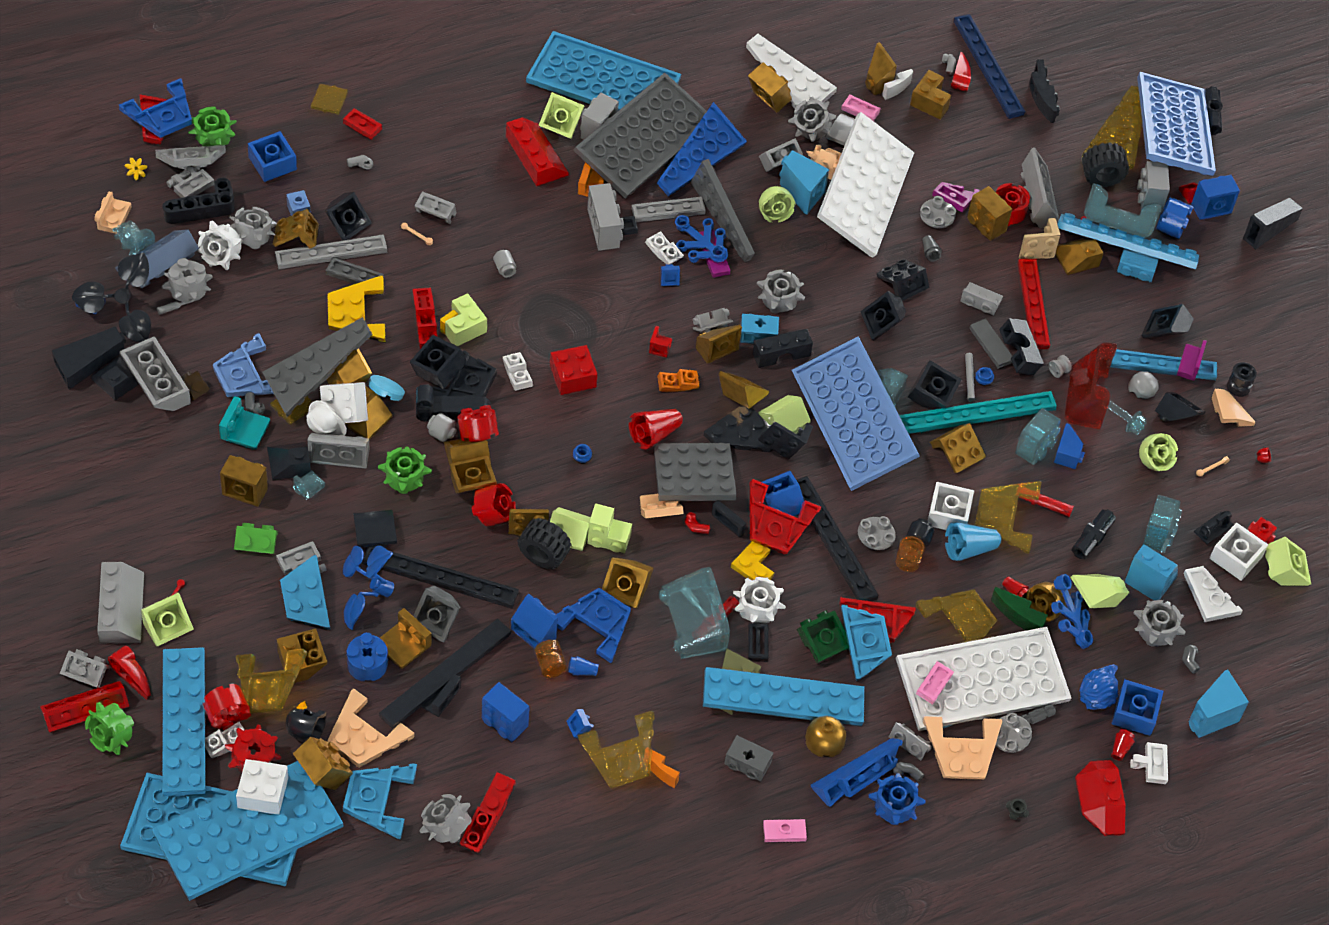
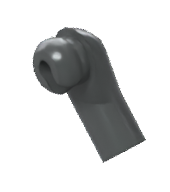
M899 762L893 769L895 774L899 773L901 776H903L904 772L908 773L917 782H920L925 776L916 766L910 763Z

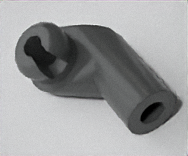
M248 392L245 394L246 410L262 415L265 410L264 404L255 403L254 393Z
M1188 645L1184 649L1182 661L1191 673L1194 674L1200 670V667L1194 660L1196 653H1198V648L1195 645Z

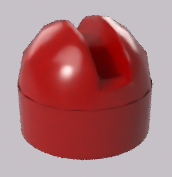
M1262 448L1257 452V460L1259 462H1271L1269 448Z

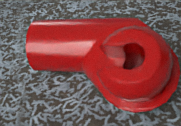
M689 512L686 514L685 524L692 532L709 535L710 525L699 524L695 513Z

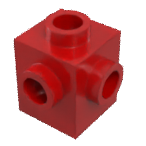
M1261 517L1257 522L1253 521L1247 530L1269 544L1274 542L1276 538L1274 534L1277 527Z

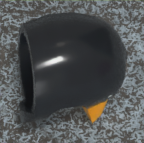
M305 701L301 702L287 715L285 721L286 730L289 735L303 743L310 737L319 739L325 728L327 712L321 710L316 713L311 712L307 708Z

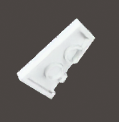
M1204 566L1184 571V576L1204 622L1241 615L1243 610L1239 606H1235L1230 600L1231 597L1228 593H1224L1219 588L1218 582Z

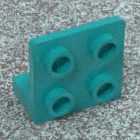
M234 396L219 424L220 439L256 450L270 424V418L245 411L244 407H242L241 398Z

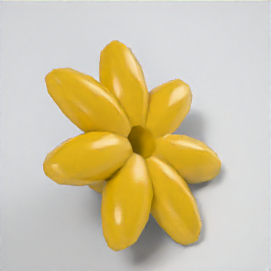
M130 158L131 164L124 165L127 169H130L127 172V176L134 174L135 180H138L139 175L142 177L146 176L142 170L147 169V166L141 165V158L136 162L133 158Z

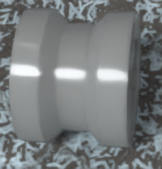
M1061 355L1057 360L1049 362V369L1053 376L1059 378L1063 373L1070 372L1072 365L1065 355Z

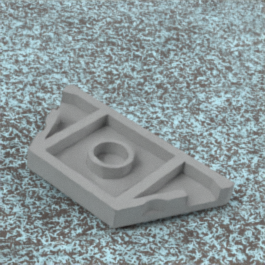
M225 145L155 151L156 158L173 167L185 169L189 166L206 167L208 164H212L226 153Z

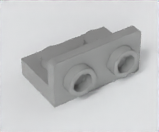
M969 282L967 288L963 290L960 302L994 315L1003 296Z
M76 649L75 653L68 651L60 674L99 688L106 669L110 670L111 667L105 664L106 660L97 656L94 657V660L87 657L88 653Z

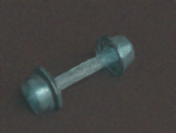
M1096 384L1089 390L1086 400L1091 403L1092 408H1096L1100 403L1105 405L1128 422L1125 428L1126 432H1132L1137 435L1144 429L1147 419L1142 415L1141 411L1132 416L1105 397L1108 392L1107 387L1103 388Z

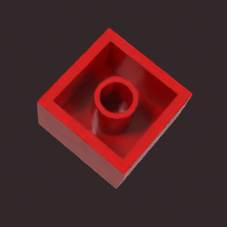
M587 345L551 352L550 367L560 395L597 387L598 374Z

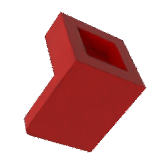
M655 326L650 341L649 353L667 358L672 338L659 335V326Z

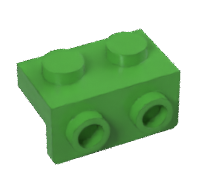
M242 523V526H237L234 550L274 554L278 531L274 530V526L262 525L261 529L254 528V524Z

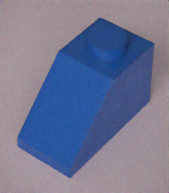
M1068 423L1065 425L1054 463L1076 469L1078 462L1082 463L1085 452H1082V441Z

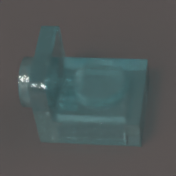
M310 471L302 478L298 475L294 477V490L306 499L325 487V482L313 471Z

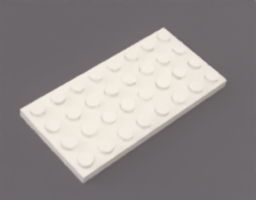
M862 112L857 114L817 217L870 257L876 256L914 152Z
M1047 627L897 655L896 657L918 731L927 730L923 724L924 716L942 717L943 726L1044 707L1048 704L1054 705L1069 702L1071 700V695ZM938 661L954 671V673L932 705L918 696L916 692Z

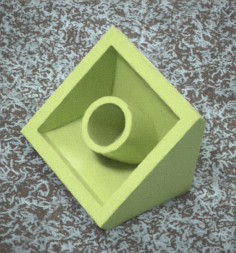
M787 395L758 412L770 425L777 422L792 432H795L798 427L802 428L806 423L811 422L803 400L798 396Z
M558 507L553 511L550 522L559 526L567 534L572 543L571 548L583 551L588 539L591 517Z
M179 593L141 609L143 624L156 646L194 630Z

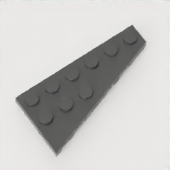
M709 159L703 160L690 183L699 196L702 197L703 202L719 226L725 230L726 236L736 249L738 255L744 262L752 259L755 252Z
M363 317L262 372L287 417L297 405H301L305 401L304 398L310 392H314L335 372L334 369L340 363L343 364L347 360V356L353 350H357L373 335Z

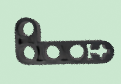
M227 178L215 180V193L165 201L163 203L165 222L176 224L231 215L235 211L230 181Z
M420 385L416 388V418L420 421H429L433 415L444 414L458 422L457 416L461 414L462 409L472 408V410H477L481 406L491 405L490 400L485 397L433 396V388L429 385Z

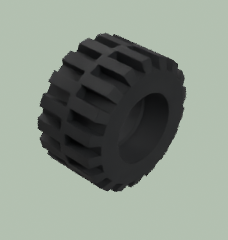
M1110 142L1106 144L1100 143V145L1089 148L1083 154L1082 165L1085 178L1092 186H1113L1124 180L1129 173L1126 153L1121 145L1118 146V144Z
M541 518L532 519L517 540L520 551L527 559L539 567L551 570L560 566L572 547L570 538L559 526Z

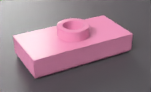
M852 95L848 96L841 110L854 116L862 112L872 121L876 119L881 109Z
M937 661L916 694L933 705L954 671Z
M805 819L763 821L765 842H800L807 839Z

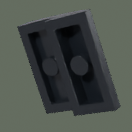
M393 510L353 513L357 546L369 547L397 544Z

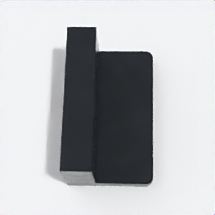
M454 674L445 687L421 706V708L439 717L461 689V677Z

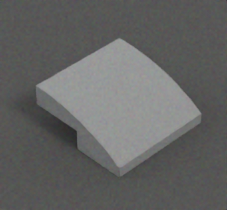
M841 113L831 126L830 133L826 135V138L845 146L855 119Z

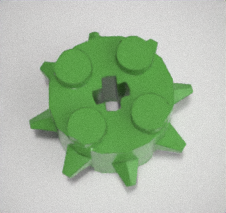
M206 107L201 109L196 117H191L195 128L188 133L195 134L196 140L202 146L227 145L230 142V137L235 136L230 126L237 121L230 120L225 110H216V107Z
M399 447L391 452H387L386 463L378 465V469L386 473V479L383 483H388L390 487L402 494L417 489L419 486L422 487L424 475L432 471V469L424 466L426 455H421L414 448L410 450L409 447H405V449Z
M98 702L96 703L95 713L90 710L88 711L90 716L85 721V729L89 728L92 735L90 741L101 752L106 750L109 752L113 751L116 755H120V746L128 747L126 742L132 737L133 719L131 716L126 715L116 703L104 707Z

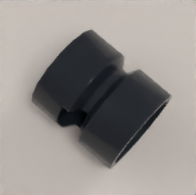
M1237 363L1233 367L1227 382L1228 391L1238 397L1248 395L1256 378V369L1249 363Z

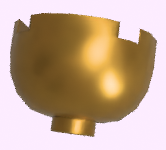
M1043 582L1036 584L1026 594V599L1032 601L1030 608L1048 615L1046 622L1056 619L1061 614V612L1055 614L1052 611L1051 604L1060 600L1064 606L1066 605L1062 592L1055 588L1054 583Z
M820 716L814 719L807 728L805 736L806 745L812 753L819 757H823V755L834 757L844 748L846 741L845 728L834 717Z

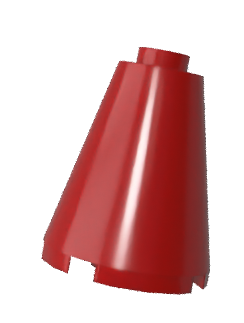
M676 409L636 412L630 416L632 422H629V431L635 443L639 442L640 448L646 450L682 425L683 417Z

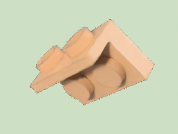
M109 191L107 196L102 199L100 210L95 214L98 230L119 234L132 208L131 203L114 199L113 192Z
M658 494L640 496L641 515L644 518L683 514V506L679 504V501H659Z

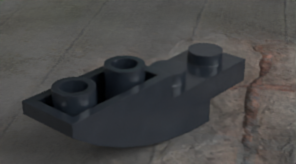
M1037 59L1034 72L1031 73L1029 81L1030 91L1040 112L1051 123H1054L1060 111L1059 105L1056 104L1058 94L1055 92L1054 85H1049V79H1046L1047 67L1044 65V59Z

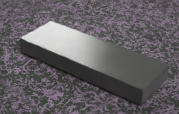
M334 257L326 269V275L353 284L378 276H383L384 279V274Z
M986 319L970 325L969 329L997 369L1012 363L1011 353Z

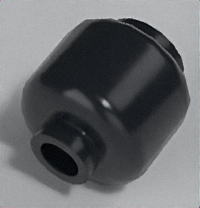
M919 518L910 524L906 537L911 542L910 545L912 547L921 549V547L929 546L935 530L931 522Z

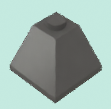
M436 586L425 589L413 617L432 633V637L444 643L460 610V605L451 594Z

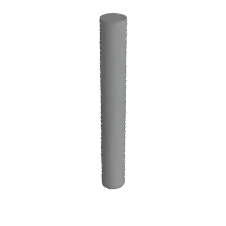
M966 353L967 399L969 402H974L972 353Z

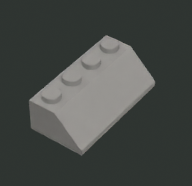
M1034 147L1022 163L1023 172H1021V176L1026 183L1024 188L1030 194L1029 208L1032 210V213H1030L1031 220L1039 228L1047 226L1049 218H1056L1058 222L1059 215L1048 166Z
M155 336L120 351L121 356L154 408L175 411L191 404L189 389Z
M123 562L101 563L98 637L100 644L141 643L144 572Z

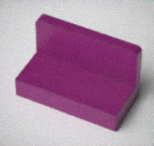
M1203 340L1200 348L1190 344L1185 345L1177 376L1195 381L1207 343L1206 340Z

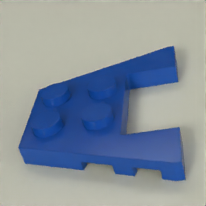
M181 78L166 84L167 90L173 98L143 111L134 99L119 104V110L160 138L191 125L192 118Z
M598 588L578 599L577 603L571 606L568 605L561 612L557 613V628L563 631L574 618L588 625L606 637L604 642L597 648L596 654L611 663L630 616L631 608L601 588Z

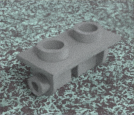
M721 308L711 311V319L709 312L696 315L693 318V323L697 327H693V330L700 331V333L711 331L710 328L727 327V324L733 322V320L727 318L730 315L729 310Z
M896 722L889 738L902 740L903 744L900 746L921 761L925 753H928L932 748L930 742L924 740L919 735L915 736V732L906 727L904 723Z

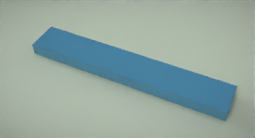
M1109 348L1106 351V367L1177 376L1181 357ZM1201 360L1196 378L1216 381L1217 362Z

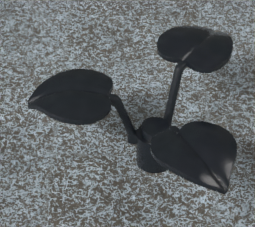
M142 252L127 256L119 263L118 274L121 279L127 280L125 287L118 289L115 294L103 295L104 286L95 281L80 285L72 294V300L88 313L99 312L105 305L104 298L115 297L117 302L124 303L127 316L119 320V328L124 336L136 342L149 339L151 330V319L146 312L142 310H134L131 314L129 312L128 301L132 297L129 284L140 287L147 281L149 276V262L146 254Z

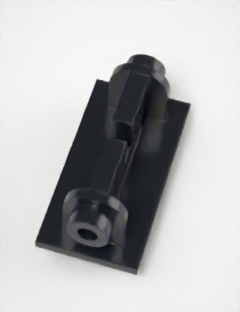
M1223 511L1218 513L1194 530V533L1206 544H1209L1234 526L1230 521L1232 517L1231 512Z

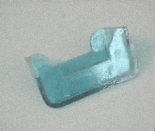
M1093 183L1084 210L1085 217L1088 220L1146 238L1152 235L1162 205L1156 203L1148 204L1141 210L1140 215L1106 205L1108 201L1107 191L1102 186Z
M711 567L701 568L662 585L661 590H659V598L661 602L664 601V604L669 606L677 632L674 648L676 652H679L680 658L725 651L728 647L730 630Z

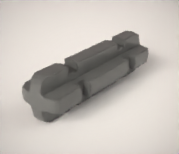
M1048 704L1044 708L1041 707L1021 717L1026 719L1029 724H1034L1046 719V716L1051 717L1055 715L1056 709L1053 704Z

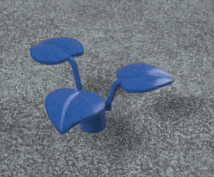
M354 546L345 560L343 566L344 576L347 578L352 577L357 570L371 579L370 588L373 591L359 592L358 595L353 594L346 603L344 620L347 627L353 630L355 622L364 609V596L378 597V594L389 597L394 590L393 582L383 579L377 574L393 555L392 552L383 546H376L370 553L366 572L359 568L364 558L361 547Z

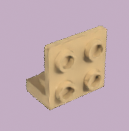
M1056 218L1048 219L1047 226L1044 227V233L1024 235L1019 259L1054 258L1060 238Z

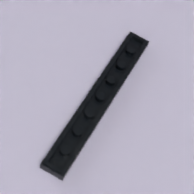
M808 476L797 479L804 501L806 500L821 506L820 511L814 516L811 523L857 600L871 602L877 600L879 595Z
M375 546L368 547L362 561L363 565H367L368 557ZM392 552L393 555L380 569L511 609L519 593V589L395 552Z
M497 618L379 712V717L394 729L399 723L403 722L438 694L454 674L458 676L463 674L509 637L511 630Z

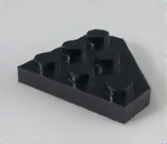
M743 405L706 429L703 434L711 443H730V447H735L738 450L750 451L751 448L762 449V452H771L773 450L758 441L759 436L770 424L753 408H747Z

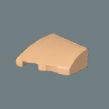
M1223 389L1214 390L1212 401L1215 412L1219 413L1221 423L1237 422L1238 427L1255 425L1253 418L1228 391Z

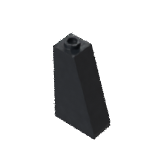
M1288 198L1253 214L1243 239L1256 250L1296 222L1303 208L1291 198Z
M115 326L52 350L53 361L67 388H73L119 356L120 351L125 349L124 343H126L124 334L122 332L119 333Z

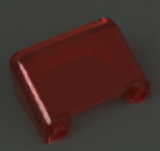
M1101 343L1073 364L1064 414L1066 421L1069 423L1101 429L1110 401V392L1104 387L1096 386L1099 378L1103 376L1108 378L1109 369L1116 354L1117 344Z

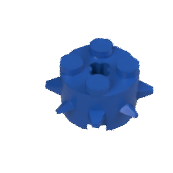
M899 773L895 777L893 775L884 780L878 778V791L869 794V798L875 801V814L877 816L880 815V817L892 825H898L910 818L916 820V807L925 804V800L918 796L917 787L919 784L917 782L914 783L907 777L901 778Z

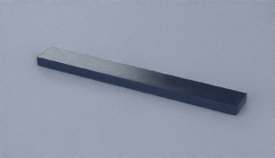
M971 15L954 17L957 29L1007 118L1024 116V108Z

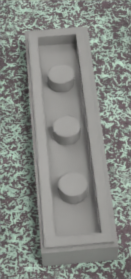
M702 197L634 204L631 208L636 222L677 218L680 215H703L706 211Z

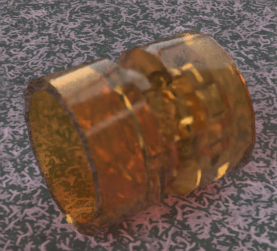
M908 536L901 540L896 556V564L901 570L913 572L919 568L924 553L923 542L914 536Z
M546 640L535 647L534 651L544 677H556L566 671L567 665L562 655L560 643L557 640Z

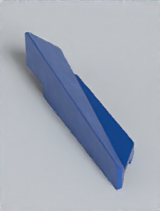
M896 738L887 740L811 784V788L829 807L844 794L846 797H852L896 767L898 759L895 757L898 747L903 744L902 740Z

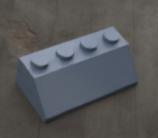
M189 230L173 231L139 252H144L149 262V276L147 281L140 286L141 288L150 284L149 280L152 278L163 276L165 270L177 263L179 259H189L195 255L194 252L199 247Z

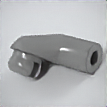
M365 155L347 159L348 167L357 165L364 169L373 167L372 159Z

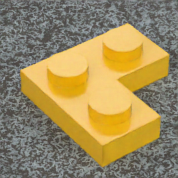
M753 541L731 563L733 570L750 580H755L756 577L771 580L774 576L773 571L761 564L770 554V549Z

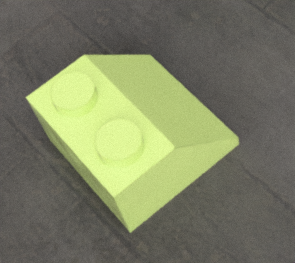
M1286 537L1268 544L1265 557L1269 564L1268 574L1272 580H1275L1280 585L1308 586L1311 584L1304 550Z

